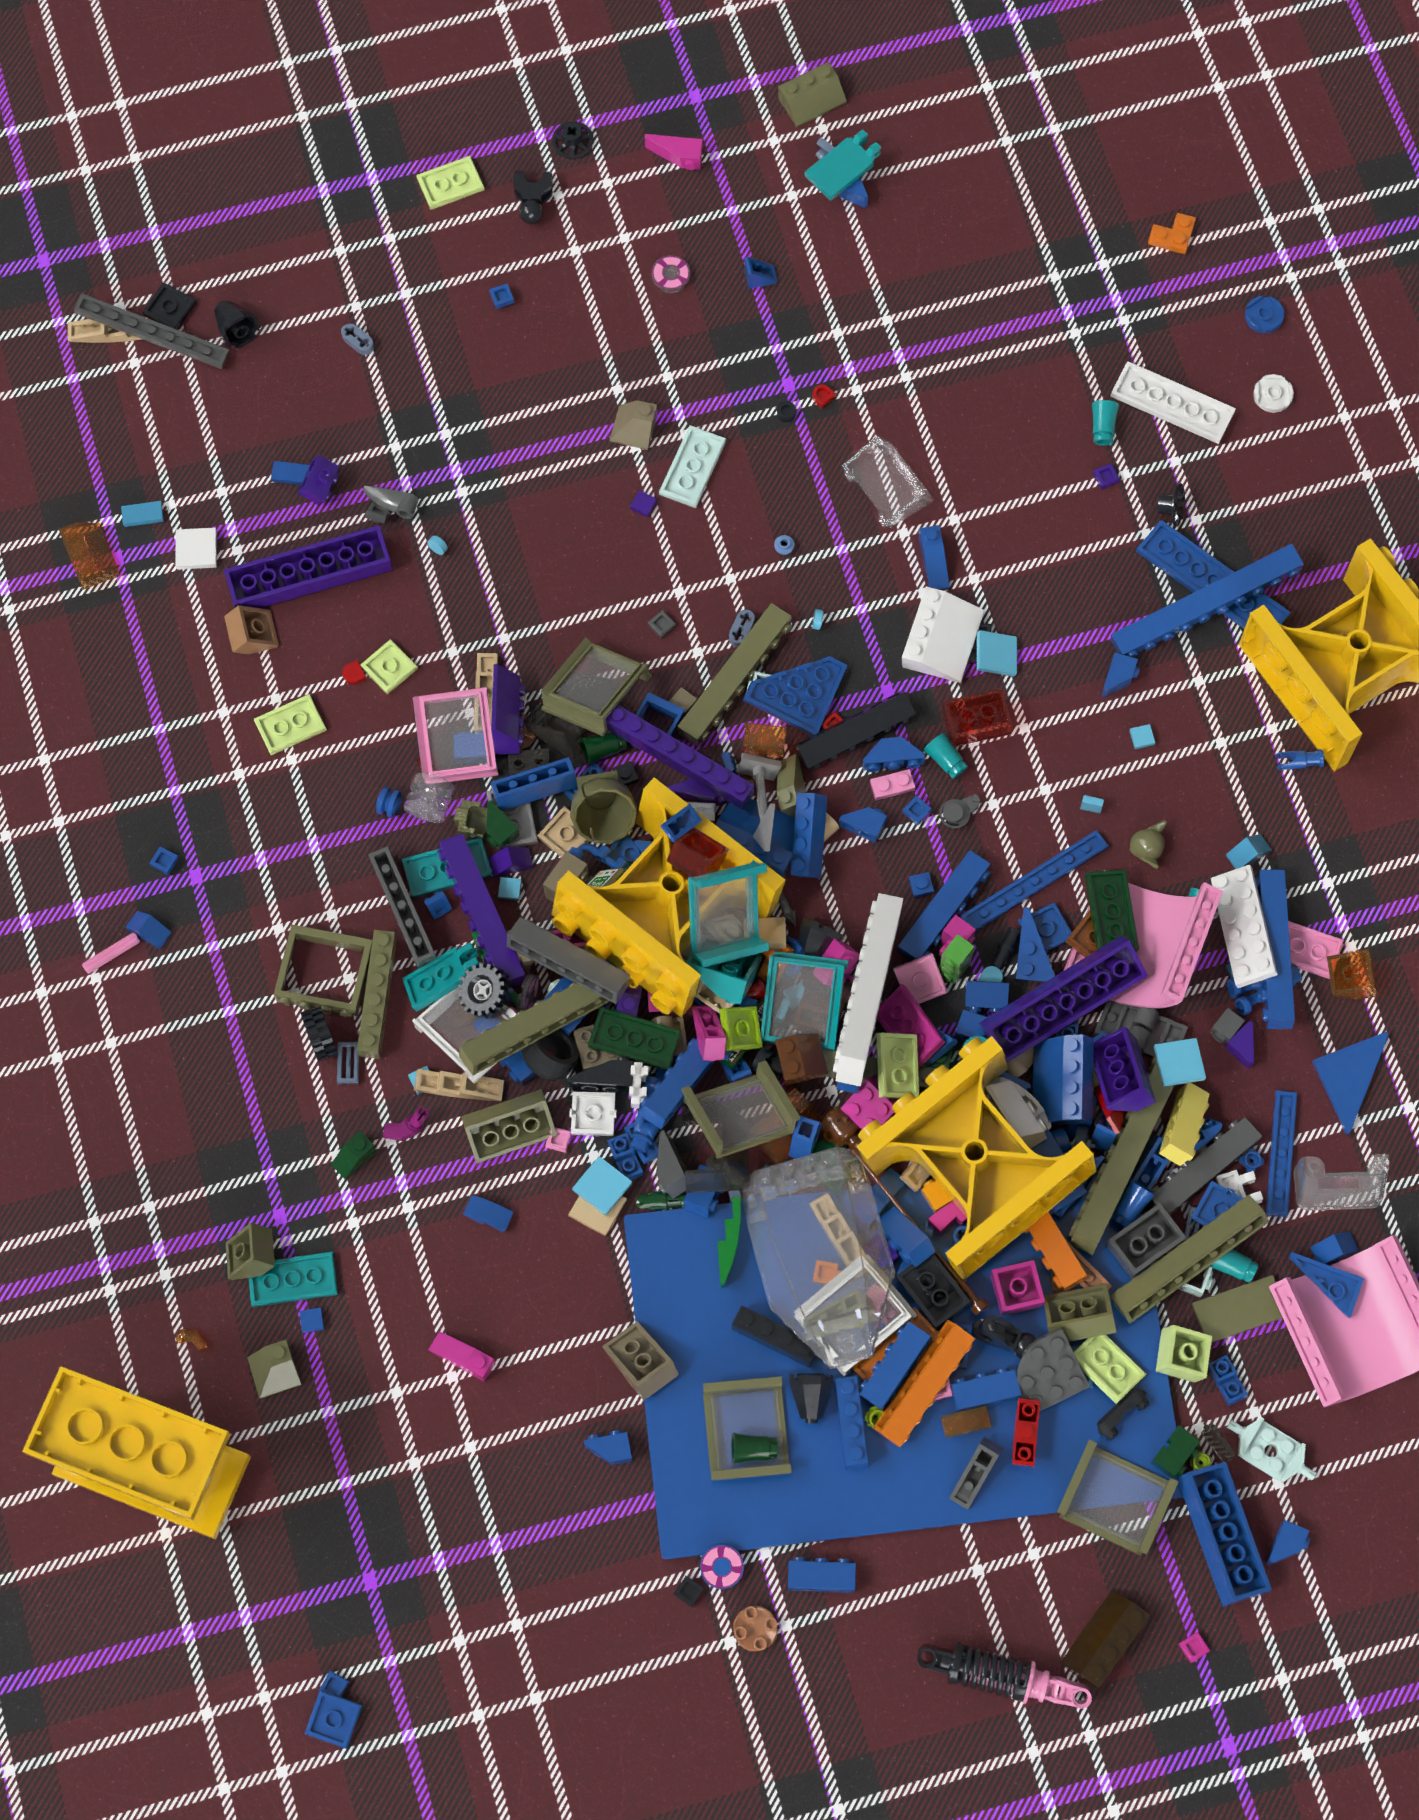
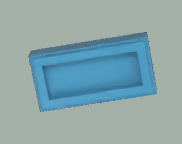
M161 501L121 506L124 527L164 522Z

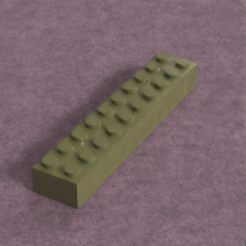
M1156 1054L1147 1071L1156 1102L1138 1112H1127L1120 1132L1117 1133L1081 1207L1078 1218H1076L1068 1235L1072 1237L1070 1241L1072 1246L1092 1256L1174 1085L1163 1087Z

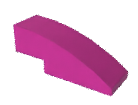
M954 1202L941 1208L928 1219V1225H932L933 1230L939 1236L954 1222L959 1226L967 1223V1217Z

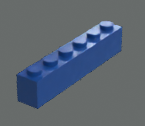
M969 850L898 945L897 952L909 961L931 954L929 950L933 945L937 946L940 943L943 929L957 913L961 914L967 906L965 902L969 897L973 898L979 889L977 887L981 881L985 882L991 873L989 871L990 863Z
M692 1038L689 1042L686 1053H680L674 1068L672 1066L668 1068L664 1075L665 1079L662 1082L658 1081L652 1090L654 1093L650 1097L647 1095L641 1103L643 1108L640 1116L661 1130L683 1103L684 1095L681 1089L690 1086L693 1090L715 1063V1061H703L696 1038Z

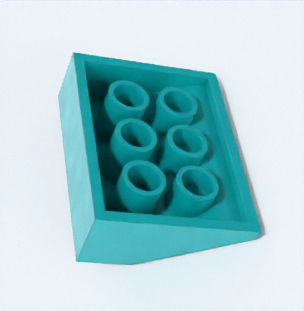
M702 936L700 939V949L719 944L716 939ZM757 953L704 968L701 967V962L690 955L686 964L701 975L700 980L718 997L725 999L730 1004H741L757 976L763 954Z

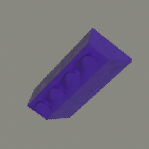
M494 664L491 732L495 754H520V745H524L523 733H520V729H524V717H521V713L525 712L524 700H521V697L525 696V684H521L519 675L499 664Z
M1126 1026L1094 1042L1093 1063L1108 1110L1138 1112L1156 1102L1138 1041Z

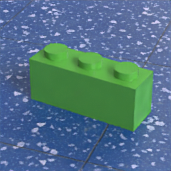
M958 934L942 953L939 967L942 978L947 982L952 981L954 984L957 983L970 966L975 947Z

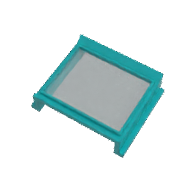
M753 860L749 864L693 878L688 877L691 956L701 962L702 968L769 950V942L759 937L757 874L767 872L766 863L759 864Z
M773 951V955L769 958L761 1027L763 1043L776 1045L775 1040L799 1034H818L822 1049L837 1051L839 1044H836L844 973L845 969H848L849 960Z

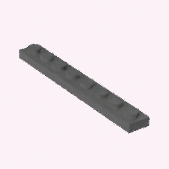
M82 293L74 308L75 314L222 369L229 354V349Z

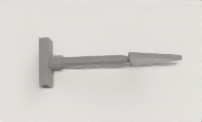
M742 753L740 764L735 766L736 773L753 776L756 783L760 824L753 838L764 851L769 852L775 804L770 803L767 808L764 779L775 780L781 769V761Z

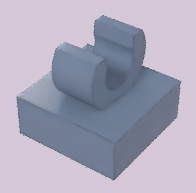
M821 137L816 143L820 148L816 156L820 160L835 147Z

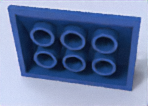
M750 799L744 810L729 802L719 817L716 826L763 863H766L777 874L785 878L792 864L795 818L775 809L770 851L766 852L753 838L760 824L758 802Z
M1084 1034L1049 1038L1034 1046L1033 1097L1044 1109L1048 1122L1051 1125L1092 1123L1094 1039Z

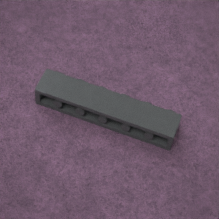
M387 846L368 855L416 967L419 969L436 959V956Z
M520 917L507 935V947L615 1004L629 986L630 974L624 969L609 964L605 959L590 954L586 949L578 948L570 941L559 938L550 930H544L530 920Z
M1246 1117L1241 1121L1236 1119L1228 1126L1230 1129L1225 1134L1219 1133L1212 1140L1214 1143L1210 1147L1206 1145L1196 1153L1198 1157L1193 1161L1187 1160L1180 1166L1182 1168L1181 1171L1177 1174L1172 1172L1165 1178L1166 1183L1163 1186L1157 1185L1151 1190L1156 1195L1149 1202L1150 1206L1154 1208L1160 1203L1169 1215L1173 1214L1214 1180L1216 1176L1220 1175L1238 1160L1240 1156L1244 1155L1248 1149L1256 1145L1262 1138V1135Z

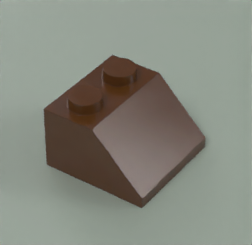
M799 1034L775 1040L787 1086L828 1075L818 1034Z

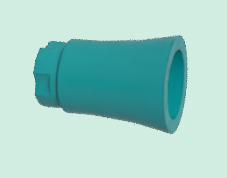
M1098 400L1091 404L1093 413V442L1099 446L1111 445L1115 435L1119 404L1110 400Z
M946 732L933 739L923 750L952 779L961 775L968 768Z
M1234 1249L1210 1265L1213 1267L1212 1269L1229 1274L1239 1280L1243 1279L1248 1283L1251 1282L1258 1268L1257 1263Z

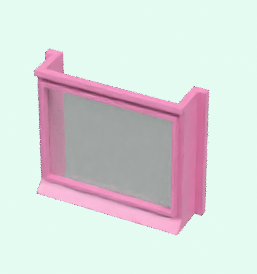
M487 687L413 697L422 776L425 786L499 776L491 732Z

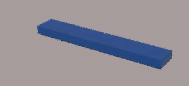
M1275 1091L1265 1211L1267 1216L1288 1217L1297 1104L1296 1092Z

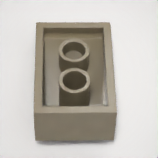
M638 1321L602 1346L631 1387L643 1400H646L679 1375L670 1357Z

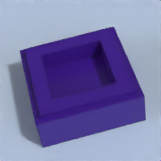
M1112 463L1093 470V475L1101 490L1120 481Z
M639 490L630 505V509L648 518L657 503V499Z

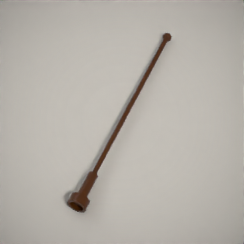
M852 1148L851 1155L856 1156L898 1210L917 1226L859 1155V1150ZM934 1247L936 1250L934 1254L958 1282V1286L973 1304L970 1309L974 1314L978 1315L990 1304L985 1298L980 1300L969 1285L958 1277Z

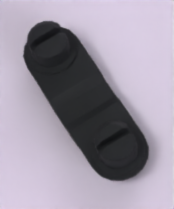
M1133 1388L1097 1422L1099 1434L1105 1435L1107 1440L1114 1439V1436L1118 1435V1430L1114 1426L1122 1420L1123 1415L1127 1411H1131L1135 1406L1138 1410H1144L1145 1406L1149 1405L1146 1392L1138 1388Z

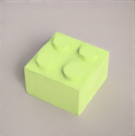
M1176 1325L1162 1329L1156 1372L1194 1383L1207 1378L1212 1336Z

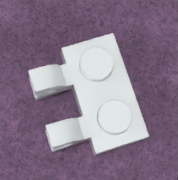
M634 1062V1065H631L633 1081L632 1086L629 1088V1096H631V1108H640V1102L644 1100L647 1092V1087L641 1088V1081L646 1082L648 1066L643 1067L642 1062Z
M1237 1170L1216 1176V1180L1222 1187L1226 1189L1229 1187L1235 1191V1194L1245 1198L1246 1195L1242 1185L1255 1183L1256 1177L1253 1171L1239 1176ZM1261 1191L1250 1194L1257 1204L1262 1203Z

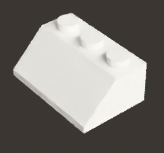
M1006 1081L985 1087L1002 1117L1030 1149L1047 1139L1044 1132L1047 1130L1041 1119L1036 1120L1033 1114L1036 1111L1031 1103L1024 1102L1022 1097L1025 1094L1019 1085L1014 1086L1011 1081Z

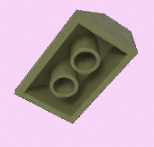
M829 62L778 86V99L796 127L847 103L839 78Z
M1107 1284L1044 1296L1049 1333L1061 1327L1068 1342L1117 1332Z

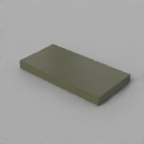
M1273 1275L1191 1304L1203 1334L1212 1336L1211 1343L1283 1319L1269 1286L1276 1283Z

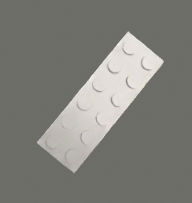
M1128 361L1110 396L1217 444L1220 443L1236 410L1234 407Z
M1251 865L1212 877V886L1223 891L1217 908L1237 988L1278 975Z

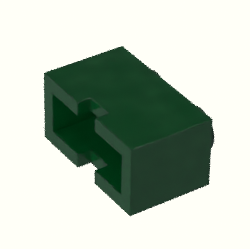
M1179 1425L1166 1442L1169 1444L1168 1448L1163 1446L1151 1462V1464L1172 1479L1175 1475L1181 1476L1187 1468L1184 1464L1189 1457L1193 1460L1200 1450L1197 1447L1200 1440Z

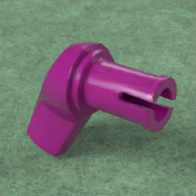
M419 1106L413 1115L408 1116L402 1122L385 1123L383 1138L403 1141L420 1133L424 1128L423 1122L429 1116V1110L425 1108L423 1113H421L424 1106Z

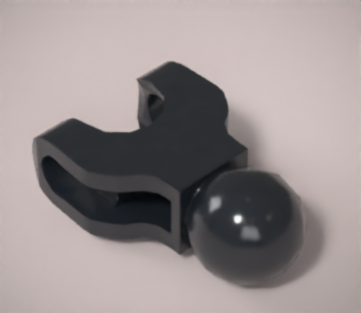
M515 171L513 179L514 195L522 202L519 216L527 224H536L542 219L544 213L542 205L553 195L552 172L544 171L542 178L538 182L532 183L524 179V171Z
M988 1316L985 1319L976 1320L971 1330L972 1335L976 1339L1008 1352L1013 1351L1014 1355L1021 1359L1025 1349L1037 1339L1031 1333L1023 1332L997 1316ZM980 1324H982L981 1331L984 1335L980 1334V1332L978 1331V1327L980 1326Z

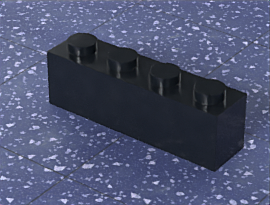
M744 1306L740 1307L732 1323V1330L808 1368L811 1367L819 1351L820 1344Z

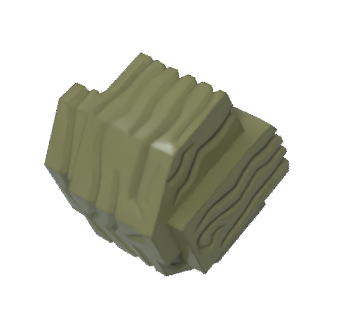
M462 799L461 806L456 807L454 814L458 835L463 833L465 837L483 838L486 832L487 808L482 807L480 802Z

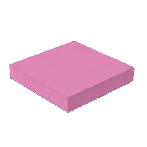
M933 953L893 968L899 985H905L918 1004L948 993Z

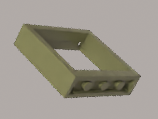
M291 924L274 991L276 1001L285 1006H290V1004L299 1005V1008L305 1010L321 1005L325 1014L336 1012L343 1017H358L368 976L373 940ZM296 939L363 952L351 1004L283 991Z

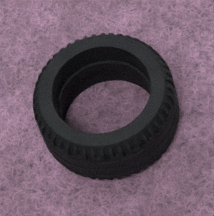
M558 1029L521 1049L522 1057L529 1069L536 1075L552 1081L562 1080L567 1077L579 1060V1051L575 1041L562 1029ZM543 1047L551 1050L557 1058L548 1054Z

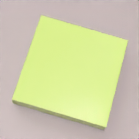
M391 639L360 664L361 668L387 695L418 669L417 665Z

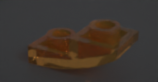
M986 1406L941 1416L946 1438L991 1428Z

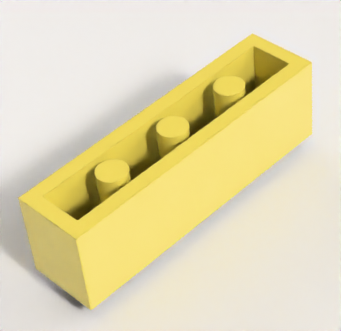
M1186 1083L1177 1091L1159 1154L1179 1166L1183 1165L1187 1160L1190 1161L1195 1155L1196 1150H1194V1147L1200 1138L1198 1133L1205 1121L1203 1118L1204 1113L1209 1107L1208 1098L1210 1094L1193 1083Z

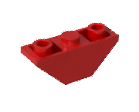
M1018 1398L1012 1443L1013 1465L1034 1467L1040 1410L1039 1400Z

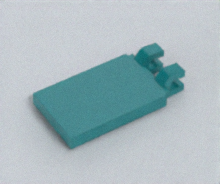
M864 130L858 132L854 138L847 137L805 171V177L830 201L874 166L873 161L881 154V146L877 142L872 144L867 151L862 148L868 142V134Z
M471 942L459 949L456 947L452 948L402 978L412 1008L416 1012L457 989L458 984L462 985L463 982L460 980L461 976L466 977L467 975L465 971L467 969L473 970L471 967L473 965L479 966L477 957L480 955Z

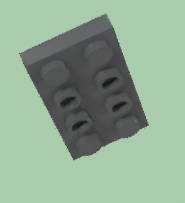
M1108 1000L1094 1035L1097 1036L1104 1030L1109 1035L1126 1026L1137 1039L1141 1054L1154 1058L1155 1044L1183 1040L1188 1026L1160 1016L1158 1011L1153 1008L1130 1006Z

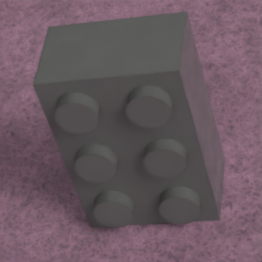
M1159 1203L1107 1241L1106 1247L1132 1280L1135 1276L1148 1269L1151 1264L1167 1255L1169 1251L1182 1244L1186 1236Z

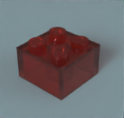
M694 827L675 841L666 861L672 864L675 869L681 870L693 878L717 872L721 868L729 849Z

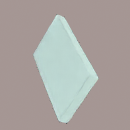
M689 425L661 486L659 495L696 508L724 448L726 438Z

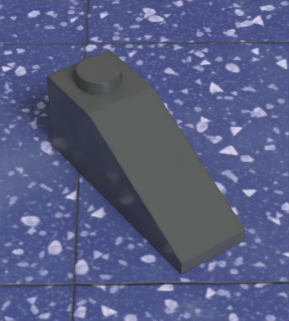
M662 1130L659 1137L656 1170L660 1182L657 1184L664 1194L668 1193L674 1199L694 1186V1183L674 1140Z
M984 1437L949 1499L968 1510L1002 1452L1003 1447Z

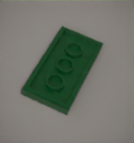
M1126 870L1086 872L1084 876L1096 949L1098 950L1119 936H1122L1130 941L1135 952L1138 951L1139 945Z
M600 1007L588 1048L618 1057L629 1058L632 1061L642 1062V1064L667 1071L671 1066L681 1030Z

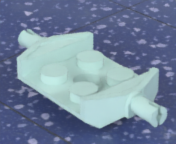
M1262 1417L1247 1427H1242L1233 1420L1230 1421L1227 1428L1239 1434V1457L1281 1483L1300 1473L1311 1480L1314 1479L1317 1472H1314L1304 1464L1306 1444H1300L1263 1421L1264 1418ZM1266 1446H1273L1276 1449L1275 1457H1269L1265 1454Z

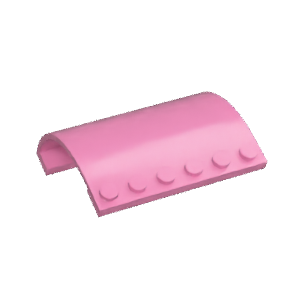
M1204 882L1200 887L1197 897H1184L1158 893L1128 883L1139 950L1136 951V954L1148 976L1110 1000L1144 1008H1165L1177 1005L1183 1001L1223 891ZM1072 948L1064 970L1085 957Z
M1392 1235L1358 1254L1330 1265L1364 1278L1351 1318H1347L1306 1275L1292 1280L1290 1277H1286L1269 1286L1323 1407L1355 1398L1419 1371V1282L1396 1235Z

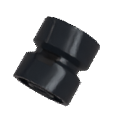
M761 1048L751 1066V1072L756 1075L758 1063L766 1060L780 1082L783 1071L779 1056L773 1057L772 1052Z

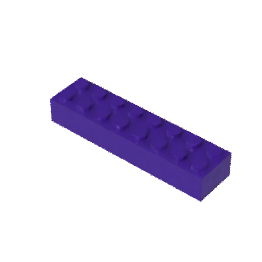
M378 525L224 569L235 608L238 605L262 608L392 571V566L380 526Z
M1119 936L981 1021L979 1025L987 1039L992 1036L1001 1046L1006 1063L1148 975L1130 941Z

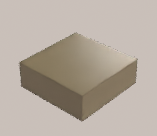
M681 687L669 702L685 709L686 715L696 703L697 698Z

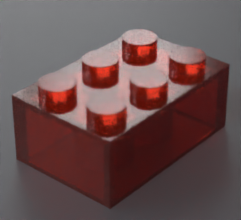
M1003 688L943 701L942 714L949 739L954 747L1006 736L1012 733L1013 723Z

